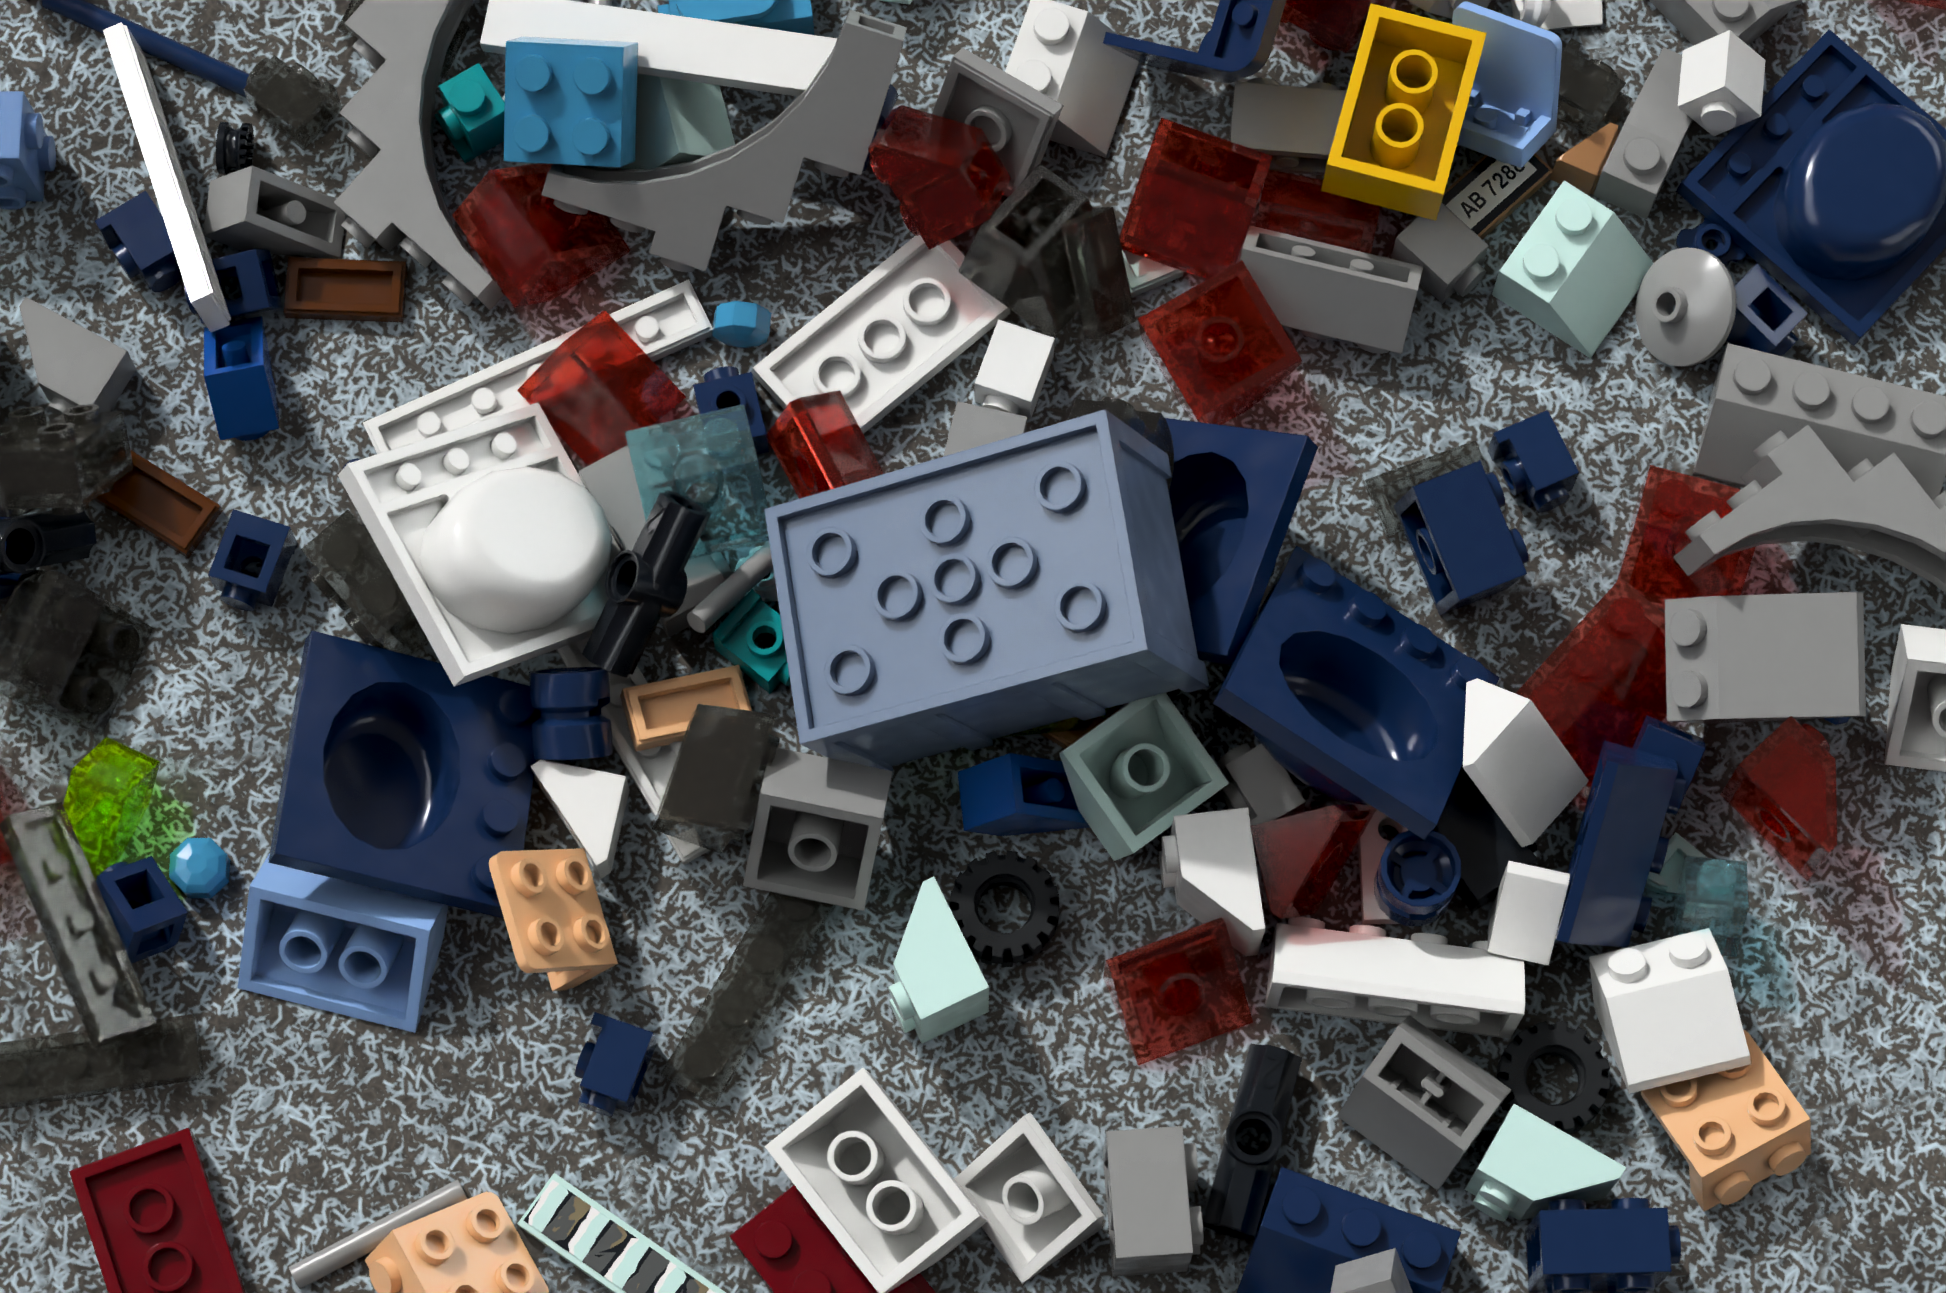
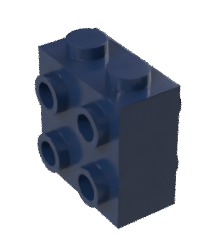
M1646 1198L1612 1200V1209H1586V1201L1581 1199L1549 1201L1548 1210H1539L1525 1229L1528 1292L1586 1293L1590 1291H1607V1293H1646L1653 1291L1672 1272L1671 1264H1679L1681 1241L1678 1225H1669L1668 1208H1650V1200Z

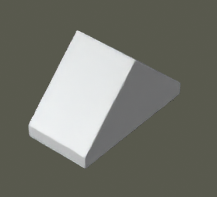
M539 760L533 764L531 769L536 783L578 846L584 848L588 861L600 879L611 873L630 791L626 776L545 760Z
M1508 861L1491 908L1487 952L1549 966L1570 874Z

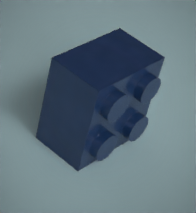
M1480 460L1413 486L1394 505L1427 589L1440 616L1502 592L1527 574L1523 565L1529 561L1526 545L1516 528L1509 530L1500 509L1505 506V497L1501 485L1493 472L1485 473Z

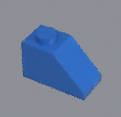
M263 317L230 322V325L214 332H210L207 327H204V379L220 440L236 438L240 441H250L265 436L271 430L279 429V406Z
M1008 753L958 771L964 831L996 836H1011L1090 828L1078 810L1062 761Z

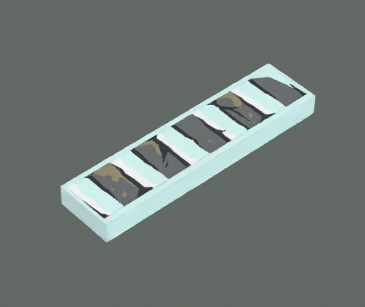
M555 1173L517 1223L522 1230L612 1293H726Z

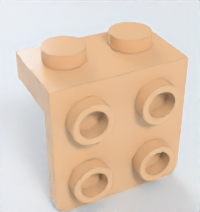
M584 848L501 851L490 858L489 869L517 965L523 972H547L552 991H563L574 988L618 964Z
M1744 1030L1750 1053L1751 1065L1641 1091L1642 1098L1688 1162L1690 1190L1704 1212L1720 1203L1729 1205L1739 1201L1749 1193L1756 1183L1773 1174L1782 1176L1794 1171L1811 1154L1810 1117L1746 1030Z
M483 1192L393 1229L365 1259L369 1268L371 1283L377 1293H549L548 1286L502 1202L492 1192Z

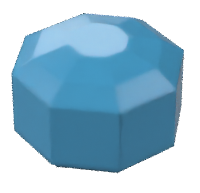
M742 301L721 303L716 307L714 313L712 336L722 343L733 347L750 348L765 344L770 333L771 312L757 303Z
M187 838L170 854L169 878L188 898H213L229 883L230 858L212 838Z

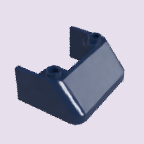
M1220 0L1212 28L1203 38L1198 53L1106 32L1103 44L1148 66L1220 83H1232L1257 73L1266 64L1272 50L1286 0Z

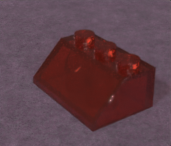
M1622 578L1614 584L1515 693L1532 700L1589 780L1576 795L1585 803L1588 799L1603 742L1608 741L1632 748L1646 715L1660 721L1667 717L1665 614Z

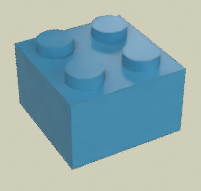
M519 37L506 41L503 161L619 168L634 162L636 151L638 42Z

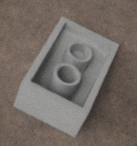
M1863 592L1727 595L1665 599L1667 722L1713 724L1866 716Z

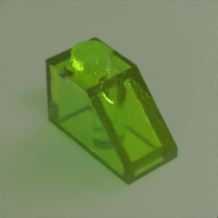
M105 737L72 768L47 867L94 888L97 876L111 865L119 862L146 812L160 761L108 737Z

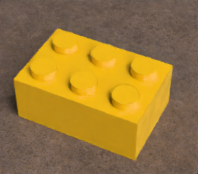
M1371 3L1327 161L1321 191L1436 221L1487 33Z

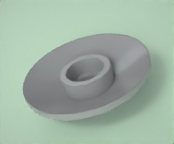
M1685 247L1664 254L1649 268L1637 294L1635 316L1643 344L1656 359L1668 365L1689 367L1703 363L1716 354L1731 332L1736 315V291L1728 269L1720 259L1710 252ZM1674 301H1676V306L1673 311Z

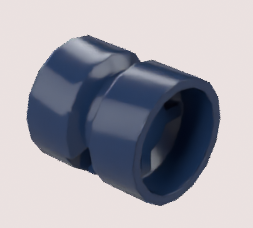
M569 667L529 672L531 706L541 712V717L532 723L533 758L541 760H572L604 757L613 754L611 720L601 715V708L610 703L608 671L601 667Z
M1410 830L1399 833L1387 844L1374 878V895L1379 908L1391 920L1404 926H1423L1435 922L1447 911L1461 878V860L1456 847L1444 835L1433 830L1425 839L1420 838Z

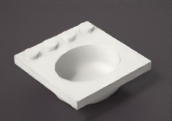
M539 403L348 463L338 474L339 479L454 687L591 636L609 599L605 588L609 566L615 556L621 552V549L610 532L604 509L585 488Z

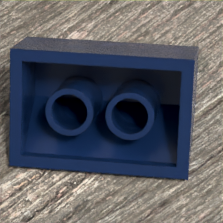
M1608 741L1603 742L1567 870L1570 878L1556 940L1569 944L1628 947L1632 931L1644 932L1651 909L1652 897L1643 895L1649 872L1661 873L1669 844L1668 838L1660 836L1666 813L1677 815L1686 784L1685 779L1676 777L1678 767L1675 759Z
M1281 1167L1236 1293H1330L1335 1265L1396 1248L1413 1293H1441L1461 1232Z

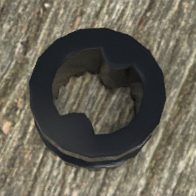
M220 122L216 138V167L218 174H228L232 168L241 170L252 166V159H247V157L253 158V153H248V149H254V144H249L254 141L252 123H242L240 128L234 129L231 127L230 122Z

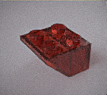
M904 105L890 112L868 148L870 152V165L875 176L883 185H890L901 203L900 212L904 223L912 234L922 237L929 250L989 220L1011 180L1010 175L981 128Z
M1161 118L1116 248L1228 286L1273 156Z

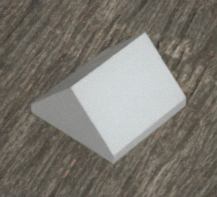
M1478 678L1466 682L1463 769L1520 846L1531 845L1589 780L1532 700Z
M1031 1112L1020 1118L954 1178L988 1221L982 1228L1022 1284L1102 1229L1103 1213Z

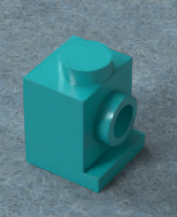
M479 63L438 86L444 107L438 110L434 116L464 163L504 141L505 102Z
M751 589L712 633L714 647L717 652L733 665H739L743 673L770 694L780 682L785 686L791 685L781 617L779 613L762 601L761 596ZM761 633H770L776 638L775 644L768 649L758 648L753 642Z

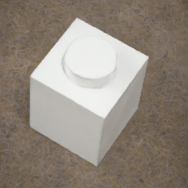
M1731 30L1683 50L1677 107L1712 136L1761 117L1766 60Z
M998 319L975 381L974 402L983 404L982 407L1026 416L1027 419L1031 420L1054 358L1055 338Z

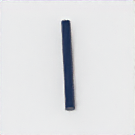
M42 0V7L104 34V29L122 22L124 26L127 25L143 52L245 98L250 99L258 84V77L85 0Z

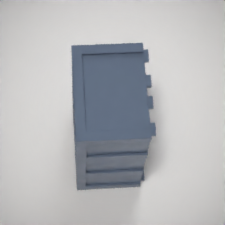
M1104 409L764 509L800 745L831 759L893 771L892 766L961 747L973 751L992 746V739L1065 719L1077 717L1085 721L1106 715V708L1180 689L1185 693L1209 687L1205 663L1199 660L1166 481V479L1172 477L1168 454Z

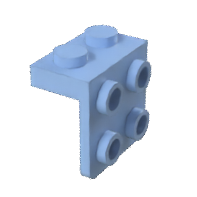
M1462 2L1453 11L1452 24L1487 34L1457 144L1493 157L1500 162L1522 168L1556 132L1562 41L1557 34L1470 2Z

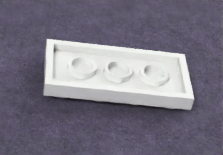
M932 222L753 367V375L822 452L832 460L995 327L998 319L1003 320L1010 314L1011 305Z

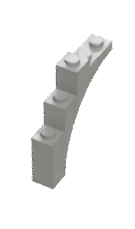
M365 0L348 18L345 24L358 38L351 47L377 71L339 113L353 127L346 136L372 160L334 201L348 216L341 226L367 249L376 241L387 252H390L403 239L399 246L426 269L434 261L448 273L441 283L464 304L468 306L476 298L487 309L491 310L506 293L476 262L453 224L438 181L433 144L435 94L444 59L454 34L473 0Z
M850 9L831 54L806 90L772 122L736 145L692 162L651 169H615L552 164L541 195L554 199L553 204L557 208L569 213L585 215L589 210L611 217L610 222L614 226L626 231L641 233L644 232L645 228L656 231L649 254L661 257L660 262L663 265L677 271L693 272L695 268L706 271L727 206L738 209L737 215L752 223L769 225L772 220L779 223L784 222L803 158L814 160V166L818 170L833 176L847 177L849 172L858 175L862 174L907 27Z
M1809 425L1789 439L1780 430L1752 452L1759 462L1741 476V479L1747 486L1726 501L1733 511L1721 519L1716 511L1713 510L1685 531L1692 542L1673 557L1687 576H1690L1723 556L1762 544L1809 541L1848 546L1891 560L1932 582L1946 593V490L1931 500L1895 453H1892L1875 467L1866 458L1846 473Z

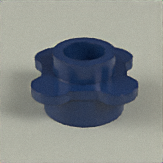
M1706 217L1703 223L1697 227L1681 230L1676 239L1678 249L1688 247L1708 251L1720 259L1726 267L1731 261L1740 262L1746 256V252L1731 240L1730 233L1719 224H1713ZM1714 241L1717 244V248L1710 250L1707 248L1706 243Z

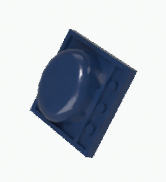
M1829 29L1763 97L1761 117L1733 128L1680 183L1676 192L1710 222L1724 227L1730 233L1731 240L1850 344L1855 346L1946 249V129Z
M1109 411L1168 454L1172 477L1166 479L1198 659L1233 665L1252 628L1266 587L1274 574L1278 554L1318 446L1306 435Z
M1295 546L1284 561L1213 704L1252 728L1255 736L1275 761L1304 784L1334 799L1360 805H1371L1420 838L1425 839L1437 825L1463 764L1466 682L1478 678L1496 686L1500 677L1486 669L1476 659L1466 656L1435 636L1425 626L1415 623L1384 603L1376 594L1364 590L1333 570L1325 561L1315 558L1300 547Z
M311 630L304 643L268 863L504 919L489 869V860L501 851L524 850L534 777L531 766L536 763V759L533 758L532 723L541 717V712L531 706L530 686L485 675L454 687L441 663Z

